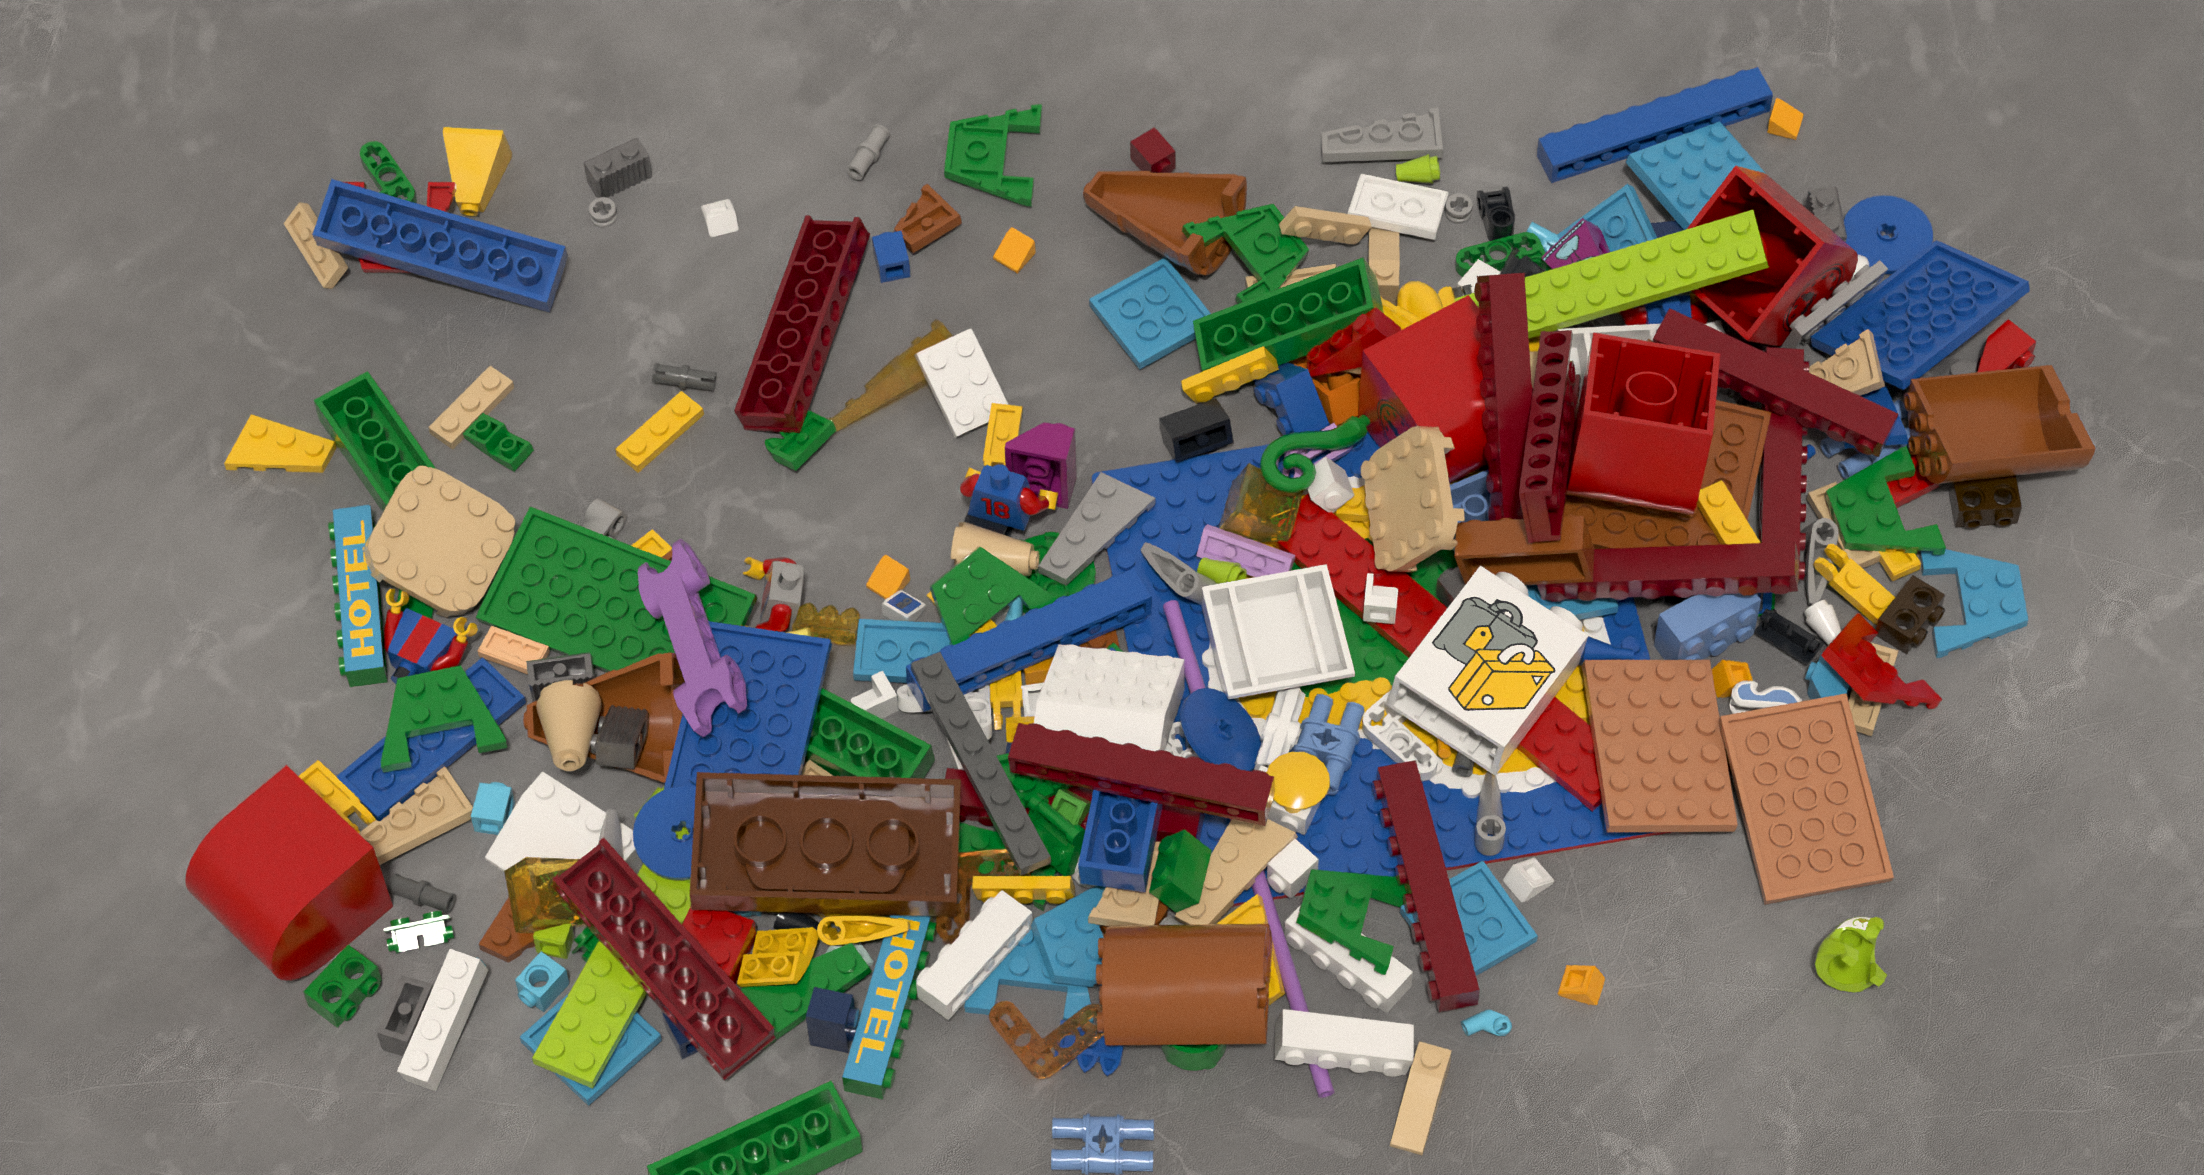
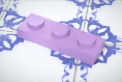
M1207 524L1203 529L1196 556L1240 563L1241 567L1246 569L1248 575L1259 577L1291 571L1296 555Z

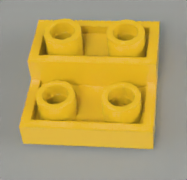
M810 927L757 931L752 954L743 955L737 985L739 987L797 984L813 957L819 937L817 930Z

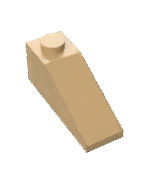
M1371 227L1369 229L1368 265L1377 277L1380 296L1397 306L1400 269L1399 232Z
M1419 1041L1390 1142L1391 1147L1423 1155L1450 1068L1452 1050Z

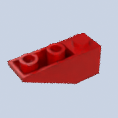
M1373 308L1366 314L1357 317L1353 323L1344 329L1336 331L1331 338L1320 345L1314 346L1307 353V369L1310 376L1360 368L1362 366L1363 350L1399 332L1401 327L1378 308Z
M2008 319L1988 336L1978 372L2028 367L2035 358L2033 352L2036 340Z

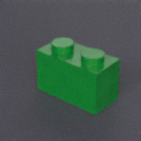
M1184 829L1161 840L1149 889L1152 895L1176 913L1200 902L1212 852L1211 849Z

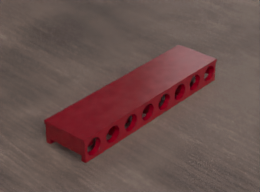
M805 215L734 409L744 430L800 433L870 237V233L860 217H854L853 221L813 220L811 216Z
M1572 330L1541 331L1519 489L1528 543L1561 540L1581 376L1576 374L1574 361H1570L1573 339Z
M604 837L595 848L560 876L556 875L552 878L553 889L724 1081L776 1039L774 1027Z

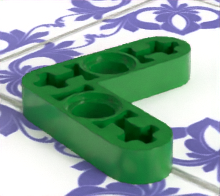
M370 141L364 144L360 149L361 162L380 190L379 193L396 198L399 195L407 197L405 200L417 203L412 184L387 148L378 141ZM371 154L379 156L380 164L378 166L375 159L370 156ZM387 172L396 174V177L391 181H382L380 179Z
M1522 232L1465 247L1457 253L1455 260V269L1462 277L1472 267L1467 262H1464V260H1469L1475 264L1478 259L1483 261V258H1480L1481 255H1484V263L1501 271L1509 254L1516 247L1520 250L1517 254L1519 258L1522 259L1527 255L1544 271L1552 270L1541 258L1545 251L1540 239L1530 232ZM1526 244L1528 248H1531V250L1527 251L1525 247H1522V245ZM1499 250L1504 252L1506 257L1502 260H1495L1489 254L1492 251Z

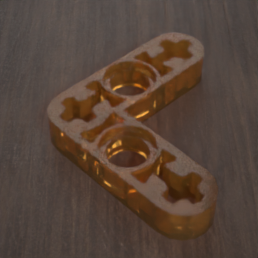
M1007 849L960 852L957 893L961 894L962 898L957 904V917H954L958 928L954 929L952 935H949L947 930L952 928L951 918L937 916L936 929L941 940L946 945L948 943L952 945L959 937L960 930L964 924L969 921L970 886L973 883V876H1031L1033 871L1020 875L1018 870L1014 869L1013 866L1015 864ZM1001 860H1003V861L1005 862V864H1006V865H1003V869H1002ZM993 861L995 865L991 872L987 874L978 872L981 863Z
M1001 1001L995 1004L989 1013V1020L995 1030L1030 1074L1037 1079H1046L1052 1076L1104 1035V1032H1098L1097 1024L1093 1025L1089 1021L1092 1017L1097 1019V1013L1102 1012V1006L1099 1004H1088L1043 1039L1012 1002ZM1004 1014H1007L1015 1024L1011 1029L1001 1018ZM1079 1026H1080V1027L1082 1028V1030L1085 1032V1034H1084L1083 1036L1080 1034V1032H1079L1078 1029H1077ZM1024 1033L1031 1034L1030 1042L1027 1045L1021 1047L1015 1045L1019 1035ZM1066 1035L1076 1036L1072 1046L1068 1048L1060 1047V1041ZM1052 1047H1054V1049L1058 1053L1056 1057L1050 1051ZM1039 1058L1045 1060L1046 1063L1043 1066L1037 1064L1036 1061Z

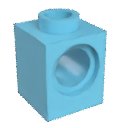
M492 782L490 784L479 783L471 813L475 832L494 835L500 833L515 805L511 787H507L499 782Z
M542 951L515 979L519 999L528 1007L536 1006L543 1012L570 984L566 969ZM539 981L547 982L546 985L542 987L533 986L535 983Z

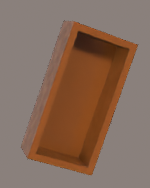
M1564 515L1561 540L1528 543L1524 519L1502 518L1497 521L1469 520L1457 523L1455 540L1458 544L1455 546L1454 556L1465 585L1480 566L1494 575L1498 572L1510 573L1517 577L1524 585L1593 582L1594 546L1584 516Z

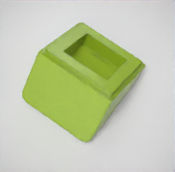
M563 924L534 932L533 939L536 952L540 953L542 951L549 956L568 959L574 942L572 924Z

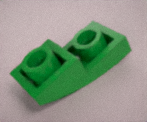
M484 413L463 433L464 438L481 452L514 472L534 451L530 442L508 432L504 423Z

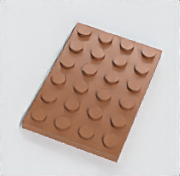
M1584 660L1582 671L1606 831L1735 832L1738 824L1725 746L1719 724L1720 717L1710 660Z
M1846 693L1720 716L1719 724L1764 905L1893 880V871Z

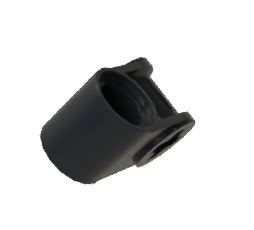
M1508 186L1502 187V190L1486 193L1483 190L1477 191L1478 210L1482 217L1488 240L1492 241L1514 235L1515 213Z

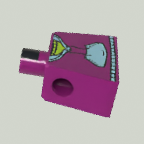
M1582 218L1541 258L1552 269L1609 253L1610 250L1600 228Z

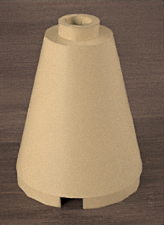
M959 522V527L956 526L951 548V559L954 560L955 565L977 547H982L1023 576H1030L1032 570L1038 569L1039 551H1034L1033 544L967 522Z
M571 680L555 682L543 688L540 692L536 709L554 765L564 771H574L581 768L586 762L592 736L601 711V698L598 691L586 683H583V687L573 685Z

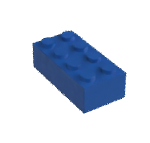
M1093 790L1078 863L1080 883L1146 892L1163 804Z

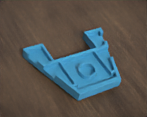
M1947 549L1943 555H1932L1933 551L1918 550L1922 576L1955 574L1964 625L1933 627L1932 637L1936 658L1947 656L1948 652L1958 648L1963 650L1971 647L1974 642L1988 637L1993 639L2027 626L2028 614L2019 565Z
M1095 886L1033 920L1031 928L1052 982L1093 987L1094 984H1097L1096 965L1102 964L1103 959L1099 958L1098 940L1104 937L1098 924L1088 923V916L1101 900L1102 893L1106 887Z
M1032 929L966 1000L964 1006L967 1013L994 1016L999 985L1067 992L1063 1020L1090 1025L1094 1024L1087 986L1051 981Z

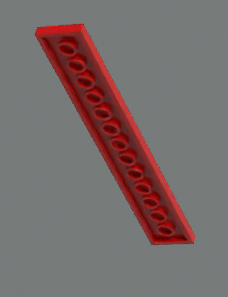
M1309 493L1296 503L1289 531L1284 532L1288 533L1287 538L1268 540L1279 550L1296 555L1294 563L1302 569L1327 564L1335 597L1361 619H1363L1367 573L1374 574L1373 586L1397 588L1398 598L1395 624L1365 622L1408 658H1410L1447 610L1444 604L1405 572H1389L1385 569H1377L1374 562V546L1334 513L1327 512L1313 502ZM1283 520L1278 524V531L1287 520ZM1554 696L1516 748L1593 812L1602 803L1591 726Z

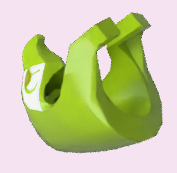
M1854 917L1840 923L1824 939L1818 948L1815 967L1818 976L1827 985L1839 991L1855 993L1861 992L1874 984L1879 987L1885 982L1887 974L1875 962V945L1877 936L1884 927L1883 919L1879 917Z

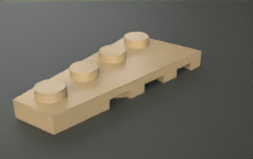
M1869 329L1859 334L1860 338L1850 345L1845 343L1835 350L1836 354L1824 362L1817 361L1809 367V373L1859 396L1885 387L1874 336Z
M445 766L436 772L437 777L430 783L426 784L424 782L414 790L415 794L403 804L398 802L390 808L389 815L381 821L375 820L359 833L374 847L379 865L471 820L473 806Z
M1232 819L1210 856L1200 902L1175 914L1177 921L1185 925L1215 924L1234 905L1233 901L1256 882L1255 878L1267 867V863L1289 843L1298 838L1296 832L1267 819L1266 826Z

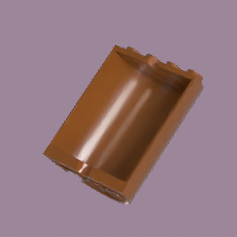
M2052 365L1911 379L1909 392L1904 394V406L1908 411L1911 436L1908 441L1909 451L1911 455L1916 456L1921 476H1926L1934 484L2084 468L2091 461L2096 449L2078 414L2071 413L2070 399Z
M1270 924L1108 926L1104 938H1099L1098 955L1099 958L1103 959L1102 964L1096 965V983L1102 984L1099 989L1102 1012L1097 1013L1098 1032H1104L1105 1045L1267 1044L1273 939Z

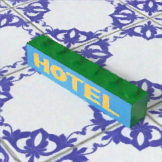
M371 505L333 509L334 522H328L330 540L335 541L336 548L330 549L332 567H337L338 575L332 576L334 593L335 595L339 594L340 602L334 603L337 622L341 621L342 629L336 630L339 649L343 648L344 657L338 658L340 675L347 677L349 687L387 683L380 583L370 575L372 572L366 563L365 552H363L366 541L375 527Z
M890 915L891 918L909 921L910 927L908 931L883 938L842 1076L844 1091L883 1100L886 1088H892L896 1072L895 1069H892L895 1058H901L904 1048V1040L901 1039L903 1029L908 1030L910 1028L913 1010H909L912 1000L918 999L916 980L920 971L928 966L930 952L926 950L929 941H935L938 931V923L934 922L933 916Z

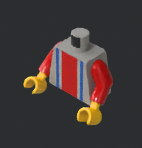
M752 557L746 558L744 563L751 565L747 572H743L744 575L760 580L766 574L760 623L755 628L785 633L791 632L800 607L804 567L797 565L794 560L787 557L766 559L764 562Z

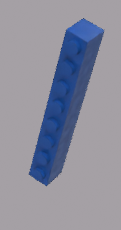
M1758 67L1750 70H1741L1735 75L1722 79H1713L1707 84L1695 88H1686L1679 93L1667 97H1658L1652 102L1640 106H1631L1624 111L1612 115H1603L1599 119L1585 124L1579 123L1557 133H1548L1538 139L1537 158L1550 182L1554 183L1627 159L1631 153L1716 122H1721L1724 126H1728L1770 112L1773 93Z
M1133 568L1126 572H1118L1111 576L1110 579L1098 584H1090L1070 596L1059 597L1053 603L1040 609H1031L1025 615L1012 621H1003L991 630L975 633L967 640L958 644L947 645L939 652H941L963 695L1053 657L1059 644L1078 646L1150 615L1152 596ZM925 657L917 658V659H915V660L912 661V662H915V661L920 660V659L925 658ZM910 663L906 665V683L923 712L928 711L931 707L911 671Z

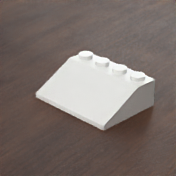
M542 772L522 794L486 854L485 860L537 894L533 875L572 866L595 848L599 842L606 812ZM620 822L624 861L635 872L642 864V861L634 847L633 830Z

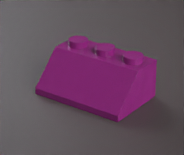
M1044 422L1006 442L1005 465L1010 472L1024 475L1028 480L1030 489L1037 497L1039 496L1040 489L1057 492L1056 507L1065 509L1069 508L1077 479L1075 428L1068 427L1062 423L1051 424Z

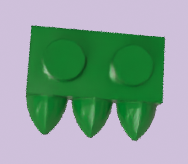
M807 411L800 433L780 432L784 439H766L765 446L772 454L774 461L796 471L836 431V427L832 421L812 411Z

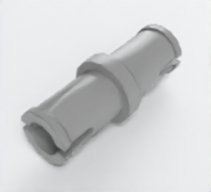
M879 124L874 125L866 140L860 142L856 148L857 154L846 169L847 174L851 178L862 180L871 163L877 161L880 156L879 151L890 135L887 128Z

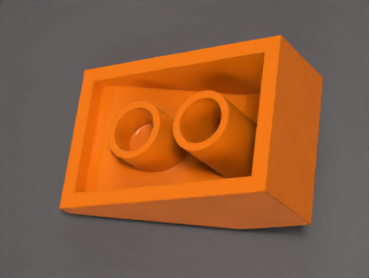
M1307 355L1288 363L1307 369ZM1339 371L1311 377L1330 424L1335 423L1337 426L1351 416H1358L1360 374Z

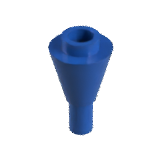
M1588 636L1579 666L1583 665L1584 660H1633L1634 650L1614 647L1611 644Z

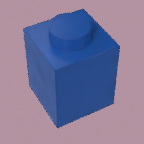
M902 231L884 232L873 236V255L880 282L884 283L911 277L909 258Z

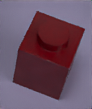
M1155 127L1130 141V159L1141 171L1171 173L1176 168V151Z

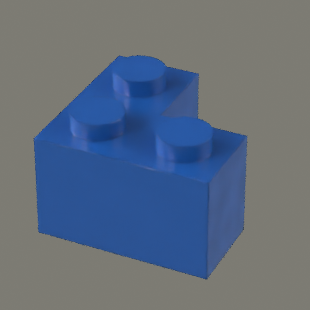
M1287 362L1278 365L1279 370L1268 374L1262 379L1254 380L1256 398L1261 404L1276 410L1278 415L1276 423L1283 435L1295 432L1319 431L1330 425L1308 369Z

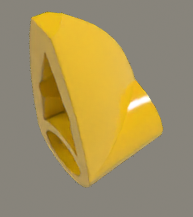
M829 913L819 922L817 933L822 942L827 945H843L896 935L908 931L910 923L906 920L884 916ZM832 922H834L836 926H840L841 930L839 932H837L836 928L831 926Z

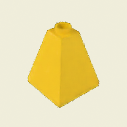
M443 127V137L451 179L457 185L455 192L457 206L461 214L477 216L478 212L485 211L512 159V151L503 130Z

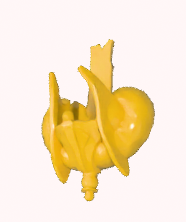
M1409 281L1400 288L1397 294V306L1381 296L1384 314L1398 324L1401 330L1443 309L1441 299L1436 291L1421 281Z

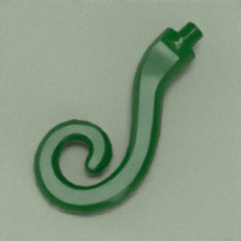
M1361 415L1359 418L1351 416L1338 427L1331 430L1295 432L1275 439L1264 450L1260 460L1263 478L1270 486L1282 492L1298 493L1306 490L1314 482L1316 476L1315 465L1311 459L1298 453L1290 454L1283 459L1282 465L1285 469L1298 468L1302 471V475L1296 478L1282 474L1277 468V460L1283 454L1297 449L1342 450L1351 447L1367 435L1366 427L1370 424L1369 418L1366 415Z

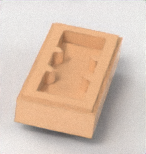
M494 626L490 627L478 649L479 657L528 674L526 661L545 659L550 653L549 646Z

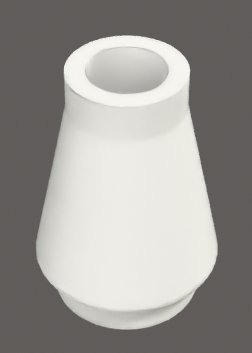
M1821 600L1804 611V615L1807 618L1805 622L1829 646L1842 631L1833 605H1828L1826 600Z

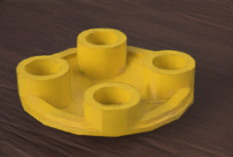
M1289 752L1278 756L1269 765L1266 772L1270 776H1274L1275 795L1273 800L1279 805L1284 806V809L1289 813H1298L1302 809L1317 805L1330 790V776L1325 764L1316 756L1305 752Z

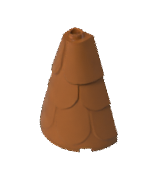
M1098 171L1093 179L1085 185L1083 198L1089 208L1123 233L1132 234L1146 246L1152 247L1172 262L1188 269L1192 273L1209 275L1216 271L1226 260L1232 250L1231 245L1224 237H1221L1205 247L1203 236L1192 233L1187 239L1182 232V227L1189 222L1197 224L1206 222L1208 218L1216 216L1220 218L1236 215L1238 211L1245 210L1247 181L1246 177L1236 174Z
M658 653L622 669L612 670L585 682L598 691L601 698V711L594 734H598L600 716L606 717L612 705L615 707L621 706L622 708L626 706L628 709L633 707L634 709L639 708L643 710L645 708L648 711V735L643 744L638 762L635 765V769H624L663 783L666 782L683 714L677 707L673 690L685 682L675 653ZM575 683V684H573V685H577V686L583 687V684H581V683ZM534 701L527 705V711H525L523 717L524 727L528 730L529 738L547 744L536 709L537 701ZM590 745V749H589V752H588L587 757H590V758L596 760V754H595V753H591V745Z

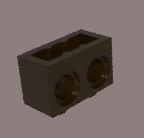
M2016 476L1952 482L1949 498L1955 528L1966 527L1968 529H1975L1980 526L1989 525L2006 527L2018 523L2022 505Z
M1912 575L1878 619L1876 627L1878 634L1876 636L1907 655L1914 645L1919 647L1928 634L1927 628L1930 624L1936 625L1941 620L1945 612V608L1942 607L1945 594ZM1916 604H1923L1926 607H1920ZM1899 626H1906L1909 629H1902Z

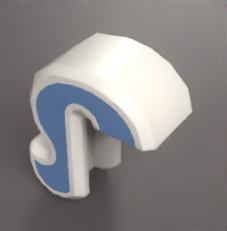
M1741 681L1732 689L1729 708L1732 714L1801 702L1802 699L1795 691L1784 686H1772L1758 692L1757 682Z

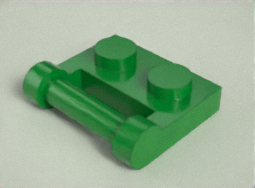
M1036 793L1028 802V808L1030 809L1028 816L1051 856L1050 865L1063 876L1072 875L1075 872L1080 857L1085 829L1078 824L1074 825L1048 804L1049 800L1043 794Z

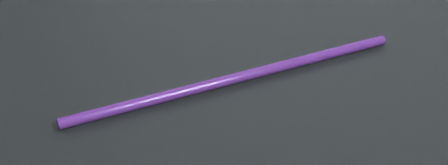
M1176 600L1168 601L1163 605L1178 656L1180 659H1184V675L1190 693L1206 687L1179 603ZM1263 870L1255 878L1256 882L1252 885L1254 895L1259 894L1263 899L1285 993L1291 1010L1309 1012ZM1308 1064L1318 1097L1325 1098L1334 1094L1335 1091L1328 1070L1320 1068L1315 1064Z

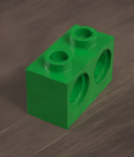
M347 945L303 993L308 1006L338 1028L344 1021L350 1020L355 1015L358 1006L366 997H371L376 993L382 979L377 965L350 945ZM356 973L363 974L358 979H350V977ZM332 997H341L335 1003H328V1000Z

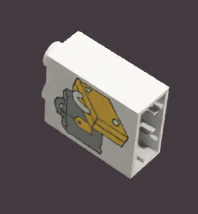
M1480 566L1397 673L1387 705L1493 775H1496L1578 666L1589 635L1582 631L1581 622L1570 611L1558 606H1553L1549 610L1530 598L1526 586L1514 575L1507 572H1498L1494 575Z

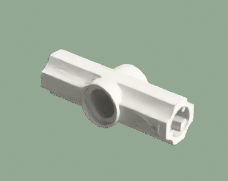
M1300 687L1277 690L1271 713L1269 712L1260 735L1262 743L1255 761V770H1259L1261 765L1268 768L1278 756L1289 753V750L1292 749L1299 731L1300 723L1297 722L1306 695L1301 691Z

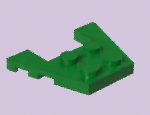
M1042 104L1031 105V109L1017 112V109L1006 110L1004 115L988 117L987 114L950 122L944 177L1024 206L1032 207L1034 178L1004 176L1009 131L1040 133Z
M1274 204L1238 211L1236 215L1220 218L1216 216L1208 218L1206 222L1197 224L1189 222L1182 227V232L1187 239L1192 233L1203 236L1205 247L1224 237L1258 280V282L1236 295L1235 300L1238 304L1281 288L1309 252V248L1300 237L1282 234L1279 224L1284 219V216Z
M1907 446L1901 447L1826 490L1825 499L1834 523L1838 527L1844 549L1885 552L1887 548L1903 549L1905 553L1917 554V550L1933 551L1932 555L1945 554L1946 546L1937 524L1907 531L1904 529L1887 485L1889 481L1914 476L1916 469Z
M977 547L929 586L941 622L948 634L950 645L967 640L970 634L1017 596L1029 611L1034 608L1040 609L1057 599L982 547Z
M461 665L397 678L381 758L383 773L412 767L407 742L409 737L473 725L479 753L508 748L504 734Z
M1311 869L1296 923L1331 944L1334 941L1350 949V956L1359 961L1363 957L1375 965V971L1386 975L1394 946L1362 936L1361 932L1370 898L1401 907L1404 904L1403 894H1406L1404 884H1398L1397 877Z

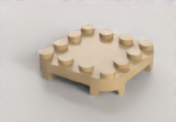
M1412 427L1379 448L1369 461L1366 460L1361 465V476L1365 479V504L1369 513L1370 535L1373 538L1374 562L1377 569H1385L1389 572L1417 571L1416 564L1441 549L1452 550L1458 544L1454 536L1458 521H1465L1464 509L1453 508L1445 454L1454 449L1451 437H1444L1439 427Z
M418 466L415 470L407 473L395 488L392 497L367 539L363 552H365L366 563L372 572L370 575L379 583L384 580L398 589L407 592V594L436 609L437 615L446 618L448 616L462 615L468 611L470 612L484 596L512 543L515 519L498 502L445 472L432 467Z

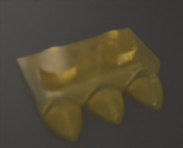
M808 602L799 607L796 619L792 625V631L809 628L812 637L831 639L832 642L840 645L855 644L860 614L854 607H851L839 615L838 610L833 605H828L817 612L816 607Z

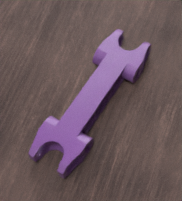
M680 538L672 545V561L664 572L658 573L647 562L639 566V592L648 612L656 619L663 616L685 681L673 690L677 707L683 713L693 731L705 737L712 730L711 715L721 702L725 701L738 714L746 709V684L737 663L728 655L720 657L698 593L710 584L706 568L700 562L691 546Z

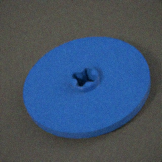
M1883 195L1866 198L1855 204L1844 217L1847 235L1846 243L1858 255L1865 256L1868 259L1869 267H1872L1880 260L1888 268L1885 274H1893L1933 242L1932 226L1924 212L1913 203L1899 197Z
M1201 688L1192 692L1184 700L1180 712L1182 729L1192 749L1205 762L1218 765L1227 763L1235 766L1237 769L1251 771L1255 767L1261 740L1258 729L1250 715L1235 699H1228L1226 694L1219 690Z
M675 786L657 793L643 805L634 823L633 842L640 860L650 871L666 879L689 880L691 878L696 787ZM682 827H686L690 834H684L682 839H678L675 831H681Z

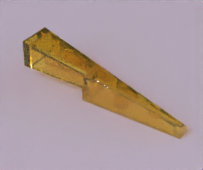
M935 319L930 324L932 331L923 338L916 337L913 339L911 347L899 356H895L864 385L866 389L864 394L856 400L850 398L845 403L846 407L842 411L828 419L834 423L836 427L835 433L927 383L914 355L953 337L942 322Z

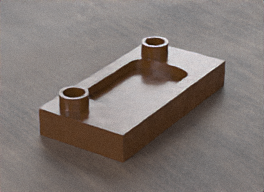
M697 772L690 878L691 909L957 917L961 779Z

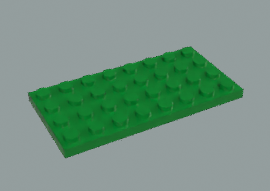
M530 506L475 618L486 625L494 626L549 646V650L564 656L590 652L594 668L605 672L619 670L658 653H675L663 616L656 619L648 612L639 592L638 568L645 562L650 567L655 568L658 573H661L668 568L671 561ZM708 576L710 584L698 592L708 621L745 626L758 599L756 594Z

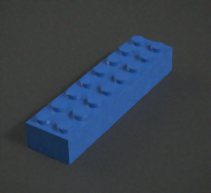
M334 179L330 181L312 234L317 246L549 313L568 258L566 247L563 245Z

